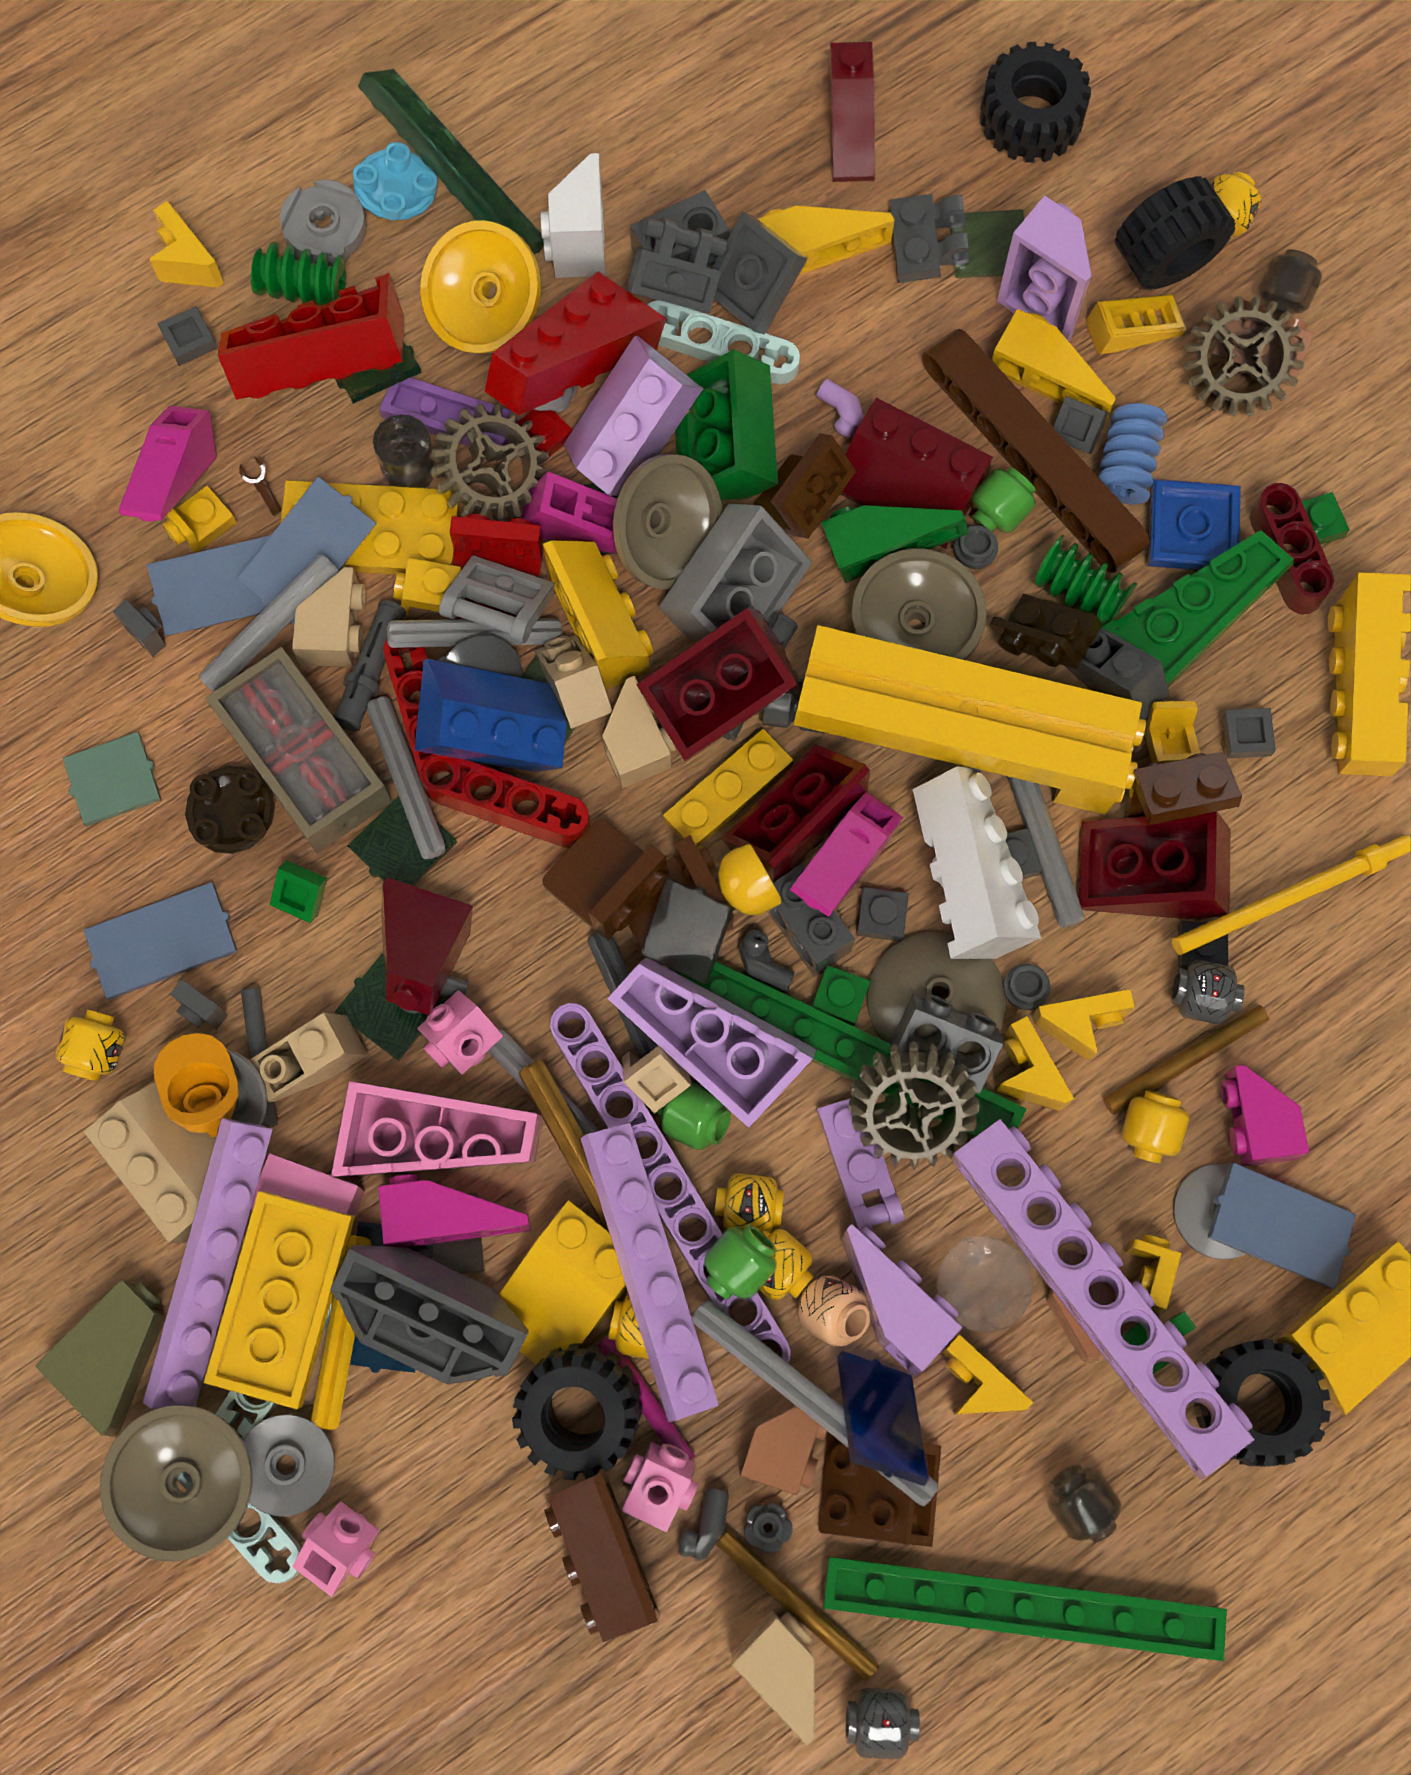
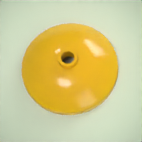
M480 220L463 223L445 233L436 242L427 256L420 283V295L424 314L434 332L444 342L458 350L473 354L493 353L533 321L539 305L541 278L535 256L524 239L506 226ZM495 284L497 287V293L495 297L491 299L489 296V289L492 285Z
M20 512L0 514V618L25 626L46 627L68 622L80 615L90 604L98 581L96 563L86 544L74 532L52 519Z

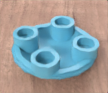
M390 143L385 150L367 156L353 170L354 192L359 202L375 216L385 219L405 220L422 214L433 203L437 192V176L429 164L415 153H411L409 147L404 143Z

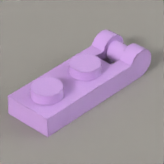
M849 1099L818 1108L817 1113L855 1227L860 1231L866 1226L873 1231L872 1226L887 1221L890 1225L903 1222L905 1220L903 1210L895 1193L884 1157L882 1156L877 1159L874 1154V1144L864 1147L861 1143L860 1133L862 1131H854L852 1127V1117L854 1114H851L849 1111ZM878 1191L882 1203L866 1208L862 1196Z

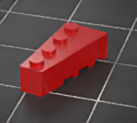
M598 271L492 353L484 391L517 415L524 414L563 397L564 390L570 387H586L595 382L596 376L610 370L612 371L634 336H639L657 351L666 317Z
M387 273L376 277L377 286L358 293L355 285L338 291L340 298L322 306L314 304L313 300L297 306L298 308L290 312L288 318L280 320L277 315L273 314L221 333L217 356L235 399L239 400L247 397L258 399L269 395L273 391L286 388L302 389L313 382L330 378L336 380L345 379L356 372L373 368L384 370L396 363L403 362L405 317L390 274Z

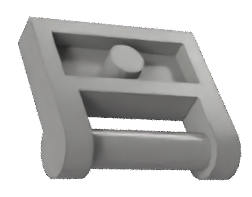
M472 555L444 593L439 607V614L450 619H455L458 616L510 634L511 640L525 644L531 634L532 627L553 598L555 583ZM465 598L512 613L516 617L467 601Z

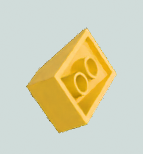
M568 1200L534 1243L499 1293V1296L529 1330L520 1352L537 1364L542 1358L545 1359L551 1351L561 1347L562 1351L567 1350L570 1344L581 1343V1347H583L613 1309L615 1302L619 1301L627 1291V1287L610 1233Z

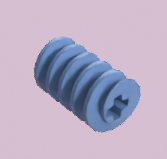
M1141 403L1126 404L1118 407L1112 413L1111 426L1107 433L1108 441L1104 446V457L1100 463L1099 468L1101 472L1098 474V477L1123 504H1142L1148 501L1150 497L1147 488L1151 487L1154 481L1150 473L1154 472L1157 467L1154 457L1158 456L1161 450L1157 442L1161 441L1164 436L1162 426L1166 424L1168 419L1166 412L1158 407Z

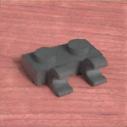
M932 194L890 200L891 214L894 218L893 233L899 283L941 277L940 266L969 263L967 233L951 234L940 242H937L936 228H956L965 225L962 195L948 196L934 205Z

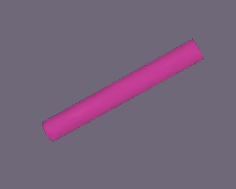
M607 1337L597 1346L602 1347L601 1353L608 1357L612 1351L620 1357L617 1364L622 1369L628 1365L634 1374L631 1381L633 1384L639 1383L642 1393L638 1399L639 1403L643 1404L642 1413L662 1443L680 1448L688 1455L689 1460L695 1457L694 1453L673 1422H668L664 1409L628 1356L617 1351L615 1340H610Z

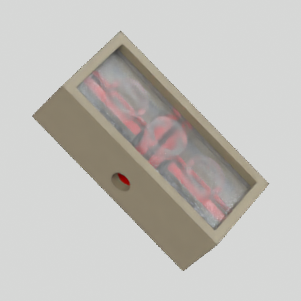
M282 647L206 697L216 716L317 854L392 802L384 784Z

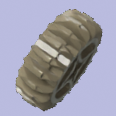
M1237 296L1234 298L1235 311L1229 313L1227 305L1221 301L1217 304V311L1221 316L1219 319L1216 320L1209 312H1205L1202 315L1203 321L1209 326L1207 331L1196 326L1191 330V334L1201 339L1200 345L1188 343L1186 344L1185 351L1198 354V359L1185 362L1184 366L1186 370L1199 368L1200 374L1192 377L1189 380L1190 386H1196L1202 381L1206 384L1207 387L1198 395L1201 401L1205 400L1211 392L1218 396L1213 402V410L1218 411L1224 400L1231 402L1228 409L1230 416L1236 415L1239 403H1245L1246 415L1252 416L1255 413L1254 401L1259 400L1264 411H1268L1272 408V404L1267 395L1273 393L1278 400L1283 401L1287 395L1279 385L1283 382L1288 386L1294 387L1298 383V379L1287 373L1289 368L1301 370L1304 367L1303 361L1291 359V353L1304 351L1305 344L1296 343L1291 345L1289 338L1298 335L1301 329L1299 326H1295L1285 331L1282 325L1291 317L1288 311L1283 313L1278 320L1271 316L1277 308L1276 302L1271 301L1265 312L1258 311L1260 305L1259 296L1252 298L1250 309H1244L1242 297ZM1250 320L1264 325L1265 328L1251 339H1241L1233 332L1231 333L1225 326L1235 321ZM1215 335L1225 348L1228 359L1226 365L1213 377L1209 370L1207 353L1211 339ZM1274 337H1276L1281 352L1280 365L1275 377L1267 371L1268 368L1264 365L1261 358L1262 349ZM1258 340H1261L1262 343L1254 350L1256 354L1251 357L1256 359L1254 367L1244 363L1240 367L1237 366L1230 373H1227V370L1234 364L1233 358L1237 356L1232 354L1235 347L1239 346L1244 350L1249 346L1252 347ZM1244 373L1257 380L1264 388L1251 393H1237L1227 390L1222 386L1236 374Z
M478 404L475 407L474 417L465 408L460 410L458 413L459 422L449 418L444 424L447 433L439 432L435 437V442L441 448L433 449L430 453V458L441 464L433 467L430 473L432 477L445 478L437 486L436 491L438 494L451 491L453 495L447 502V506L453 508L460 501L465 505L461 513L462 517L471 514L473 510H477L479 515L486 516L487 518L490 512H492L495 521H505L506 511L513 519L519 518L522 515L520 505L524 508V505L529 504L532 500L529 489L535 487L538 480L549 472L547 468L537 465L545 462L549 458V454L543 450H535L542 443L543 438L542 435H535L530 438L527 434L533 426L532 421L527 420L520 427L515 423L518 415L513 411L510 412L507 418L502 417V406L500 404L494 405L490 416L487 414L483 404ZM481 432L502 436L510 444L504 446L497 445L491 441L487 434H482ZM467 437L471 444L469 451L472 456V463L459 472L456 464L457 446L460 441ZM520 457L523 465V477L519 488L513 492L509 485L511 478L508 473V465ZM485 458L488 462L494 460L497 462L503 459L495 470L492 467H482L477 470ZM483 483L491 490L492 494L497 493L499 497L482 495L471 489L468 485Z
M913 1040L909 1045V1052L901 1053L900 1048L894 1043L890 1047L891 1057L887 1058L876 1051V1054L873 1056L874 1067L862 1065L860 1068L861 1079L854 1080L851 1085V1093L854 1096L849 1099V1111L851 1114H854L852 1117L854 1131H862L860 1133V1141L864 1147L874 1144V1154L877 1159L887 1153H891V1163L895 1167L901 1162L902 1158H908L910 1166L915 1170L919 1164V1159L927 1158V1161L934 1167L937 1163L938 1153H942L952 1159L955 1153L953 1144L964 1146L968 1142V1133L966 1131L975 1130L977 1121L974 1114L978 1113L980 1107L979 1099L975 1097L977 1087L973 1079H967L969 1076L968 1068L964 1064L954 1066L955 1057L951 1051L938 1058L937 1047L933 1043L923 1053L919 1052L918 1044ZM917 1078H922V1079L930 1080V1081H932V1082H931V1083L921 1082V1081H919ZM898 1082V1089L895 1093L885 1096L884 1102L875 1104L883 1090L891 1084ZM907 1093H909L912 1103H918V1108L920 1107L921 1117L918 1116L916 1108L910 1107V1102L908 1103ZM951 1107L948 1115L939 1124L930 1128L929 1122L934 1117L944 1114L943 1109ZM898 1128H904L909 1131L900 1130Z

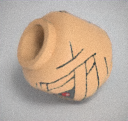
M827 1275L811 1282L801 1295L798 1308L799 1322L806 1332L834 1347L847 1346L861 1338L866 1332L870 1323V1310L866 1296L859 1288L833 1275Z

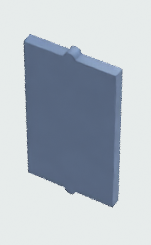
M318 476L236 579L262 599L261 604L267 607L320 554L330 559L340 571L377 523L352 504V497L349 495L343 497ZM295 617L290 621L292 624H295Z
M271 535L146 564L155 595L151 601L158 607L165 636L259 615L266 608L261 604L262 599L236 578Z
M211 882L84 929L93 957L90 966L98 973L106 999H114L237 953L227 923L230 920V915L223 911L215 886Z
M1229 1163L1220 1195L1214 1197V1203L1217 1206L1207 1238L1329 1289H1335L1344 1256L1350 1254V1249L1347 1245L1356 1214L1236 1163Z

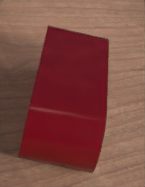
M1273 483L1264 489L1251 511V525L1255 533L1261 530L1294 558V565L1276 581V584L1285 604L1290 610L1302 615L1311 614L1319 608L1333 588V572L1296 490L1288 484ZM1267 506L1277 507L1283 515L1274 514ZM1284 544L1293 545L1297 548L1299 554L1289 552ZM1305 582L1312 585L1316 593L1307 592L1300 583Z

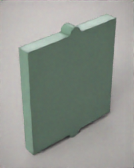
M138 732L63 758L72 786L69 789V794L76 799L83 824L86 827L161 801L152 772L155 769V765L152 761L148 760Z

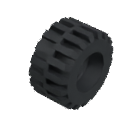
M1027 42L1026 48H1021L1019 45L1010 48L1009 55L1002 53L997 57L996 64L991 65L980 108L981 126H985L984 135L987 140L995 139L993 147L999 152L1004 149L1007 150L1009 158L1016 160L1017 156L1025 157V162L1034 163L1035 158L1041 157L1042 161L1045 162L1052 160L1053 153H1056L1058 156L1066 153L1068 145L1073 146L1077 141L1079 132L1082 130L1091 96V87L1088 86L1090 78L1087 71H1081L1082 62L1078 58L1070 59V51L1065 48L1058 51L1053 49L1054 44L1045 42L1044 47L1037 46L1036 42ZM1027 96L1038 97L1047 101L1051 107L1043 109L1026 106L1018 99Z
M1201 176L1189 177L1160 189L1137 206L1118 229L1115 244L1141 286L1149 290L1153 288L1158 289L1175 284L1208 264L1230 240L1235 231L1236 223L1208 179Z
M1261 1339L1228 1347L1220 1352L1221 1355L1212 1358L1206 1364L1219 1383V1387L1215 1390L1227 1406L1231 1403H1235L1238 1406L1240 1386L1252 1374H1262L1273 1380L1280 1388L1284 1397L1285 1412L1279 1426L1270 1433H1259L1252 1428L1248 1430L1254 1441L1229 1460H1239L1240 1464L1246 1466L1271 1467L1287 1465L1296 1462L1295 1458L1307 1456L1313 1451L1310 1445L1313 1442H1320L1325 1432L1320 1427L1322 1423L1329 1422L1331 1411L1323 1410V1401L1330 1400L1329 1389L1321 1390L1318 1381L1325 1378L1319 1369L1311 1370L1308 1366L1311 1359L1304 1352L1296 1354L1293 1352L1294 1346L1285 1342L1276 1344L1273 1343V1340ZM1194 1402V1407H1200L1202 1416L1196 1417L1199 1427L1208 1428L1211 1423V1414L1208 1408L1201 1403Z
M581 1343L570 1344L567 1350L564 1351L559 1347L551 1351L545 1359L542 1358L520 1385L521 1389L515 1396L513 1407L517 1408V1412L512 1417L513 1429L520 1428L521 1431L516 1440L521 1449L529 1446L532 1450L528 1459L534 1465L540 1459L548 1464L544 1471L545 1473L554 1476L559 1469L565 1471L564 1479L575 1480L579 1473H584L585 1479L597 1475L602 1468L607 1472L614 1467L618 1458H622L628 1450L642 1416L643 1404H640L638 1401L642 1393L639 1383L633 1384L631 1381L634 1374L628 1365L622 1369L617 1364L620 1357L612 1351L607 1357L600 1354L601 1346L591 1344L588 1350L582 1349ZM565 1387H579L591 1392L600 1401L605 1413V1424L602 1429L590 1434H577L564 1428L553 1412L552 1397L554 1393Z

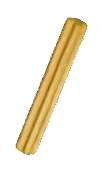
M350 1235L343 1262L352 1245L371 1246V1240L366 1237ZM334 1296L311 1416V1422L315 1426L317 1425L321 1429L328 1430L337 1429L339 1426L355 1333L345 1317L340 1302Z

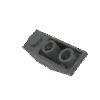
M1102 627L1078 668L1074 669L1065 666L1092 691L1142 702L1139 719L1145 720L1149 716L1151 705L1154 702H1163L1170 695L1161 661Z

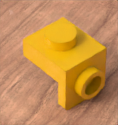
M408 558L406 573L397 572L393 598L401 600V607L407 612L406 615L409 613V607L439 612L442 597L461 572V567Z
M1195 701L1154 702L1151 705L1144 732L1151 763L1158 762L1164 764L1183 760L1191 755L1200 753L1193 726L1198 712Z

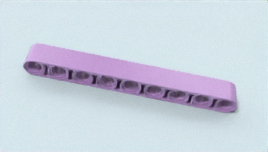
M567 1003L560 1006L554 1011L550 1020V1028L555 1043L606 1129L630 1123L635 1140L641 1137H649L657 1143L655 1154L648 1159H642L658 1213L706 1297L728 1316L729 1308L735 1301L747 1300L751 1302L756 1309V1318L751 1324L742 1327L761 1342L769 1341L775 1343L780 1348L781 1358L788 1363L790 1360L788 1342L758 1292L749 1299H742L734 1295L729 1299H725L707 1283V1278L704 1275L705 1255L722 1236V1232L643 1101L623 1082V1068L590 1013L583 1006L575 1003ZM569 1019H578L585 1024V1029L579 1037L566 1038L560 1033L562 1024ZM602 1058L606 1060L609 1064L607 1073L599 1078L586 1076L583 1068L590 1059ZM617 1097H625L633 1103V1109L627 1117L621 1119L614 1118L607 1113L609 1102ZM665 1177L677 1179L682 1186L680 1195L672 1200L659 1198L655 1193L657 1182ZM691 1217L702 1220L707 1228L705 1236L695 1242L685 1240L679 1233L681 1223Z

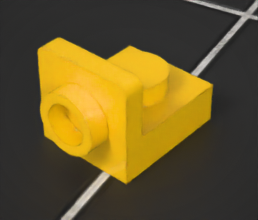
M205 486L175 510L172 508L165 516L167 521L162 526L178 546L185 542L194 553H197L237 524V522L208 486Z
M1143 1234L1141 1240L1133 1239L1127 1244L1125 1253L1152 1261L1151 1267L1143 1266L1138 1282L1147 1290L1155 1303L1151 1310L1160 1313L1167 1309L1182 1253L1170 1250L1171 1243L1165 1239Z

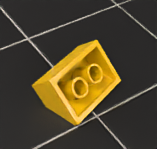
M551 540L544 543L543 548L549 581L555 583L554 592L574 635L577 636L597 664L605 690L625 683L626 679L635 676L637 678L649 673V656L654 654V650L646 631L642 629L637 632L631 618L636 616V612L628 593L625 591L619 594L613 580L618 579V574L610 555L601 556L595 542Z
M1399 1241L1378 1249L1278 1338L1280 1343L1285 1342L1294 1346V1353L1304 1352L1311 1359L1308 1366L1311 1370L1319 1369L1325 1378L1318 1381L1321 1390L1329 1389L1330 1400L1343 1415L1349 1413L1411 1357V1255Z

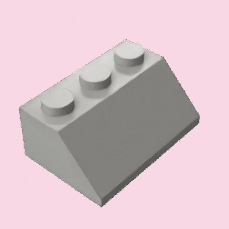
M729 503L658 608L684 635L696 642L706 637L747 607L760 611L768 623L774 612L779 614L813 562L762 506Z

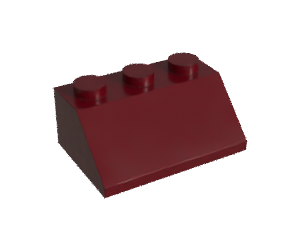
M876 397L857 428L846 452V457L856 470V473L848 482L841 495L861 506L962 511L965 517L972 506L971 499L976 489L988 476L993 456ZM950 542L942 544L940 547L947 549Z
M747 607L636 685L683 760L688 761L799 684L783 646L761 612Z
M815 744L721 839L731 851L750 844L772 882H775L793 870V867L811 849L817 847L833 826L841 818L845 817L854 804L868 791L870 770L864 763Z

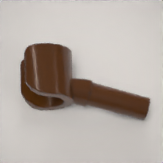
M254 456L256 462L261 467V474L256 478H251L245 473L241 464L239 469L240 475L244 481L254 484L271 514L275 516L281 513L282 509L264 477L266 474L265 463L262 459Z

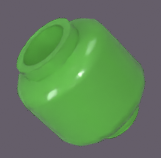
M1012 467L1007 471L999 468L994 469L978 486L971 499V504L976 509V512L971 517L979 526L986 527L991 532L998 529L1003 533H1011L1034 509L1036 502L1032 494L1036 489L1028 479Z
M692 1081L690 1087L658 1110V1115L662 1116L661 1127L664 1135L697 1150H703L711 1144L717 1145L725 1136L731 1120V1112L705 1087Z
M746 1225L745 1228L738 1226L729 1227L705 1255L704 1264L710 1274L707 1278V1283L725 1299H729L732 1295L742 1299L752 1298L776 1271L777 1261L774 1254L777 1249L766 1235L751 1225Z

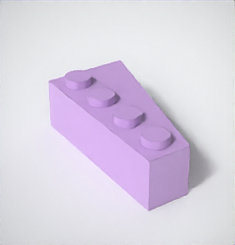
M648 957L640 962L607 998L748 1128L809 1064L817 1050Z

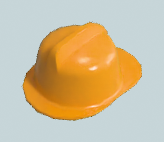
M194 1033L182 1035L170 1041L159 1052L154 1064V1079L163 1110L169 1120L190 1132H207L211 1138L217 1137L221 1119H231L239 1097L238 1081L229 1053L223 1043L213 1036Z

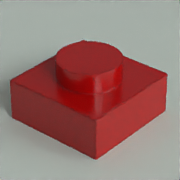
M532 410L516 423L521 427L527 420L532 421L533 426L527 434L530 438L535 435H542L543 441L535 450L548 452L549 458L564 446L565 441L573 431L552 410Z

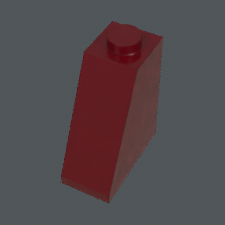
M388 877L385 878L382 889L381 919L386 1001L394 1003L402 1009L414 1010L430 1016L470 936L473 905Z

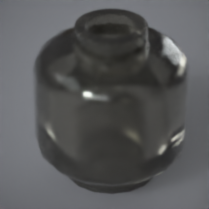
M1287 249L1284 254H1277L1270 259L1257 290L1259 297L1266 303V308L1271 301L1277 303V308L1272 315L1280 317L1286 311L1290 314L1303 313L1310 308L1322 280L1321 271L1316 267L1317 260L1314 257L1299 250Z
M1076 1464L1065 1468L1052 1479L1049 1484L1051 1491L1047 1498V1505L1069 1538L1077 1541L1091 1539L1093 1542H1100L1115 1531L1117 1527L1115 1520L1120 1515L1122 1504L1098 1469L1092 1467L1083 1468L1081 1465Z

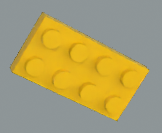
M285 481L281 522L313 482ZM327 483L343 497L346 495L352 497V504L377 523L341 569L353 567L356 573L396 575L397 572L406 573L408 558L452 565L454 548L449 531L452 516L459 517L461 502L459 501L453 508L447 506V502L453 495L451 491L438 494L436 489Z
M258 1191L205 1376V1384L294 1409L302 1407L333 1297L330 1289L341 1268L355 1216L270 1192Z

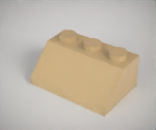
M156 1082L117 1102L88 1127L84 1133L169 1243H187L216 1137L211 1138L207 1132H190L169 1120L163 1110Z
M772 1610L730 1653L731 1663L796 1735L808 1745L815 1738L814 1657L807 1647L813 1640L788 1611L780 1618Z

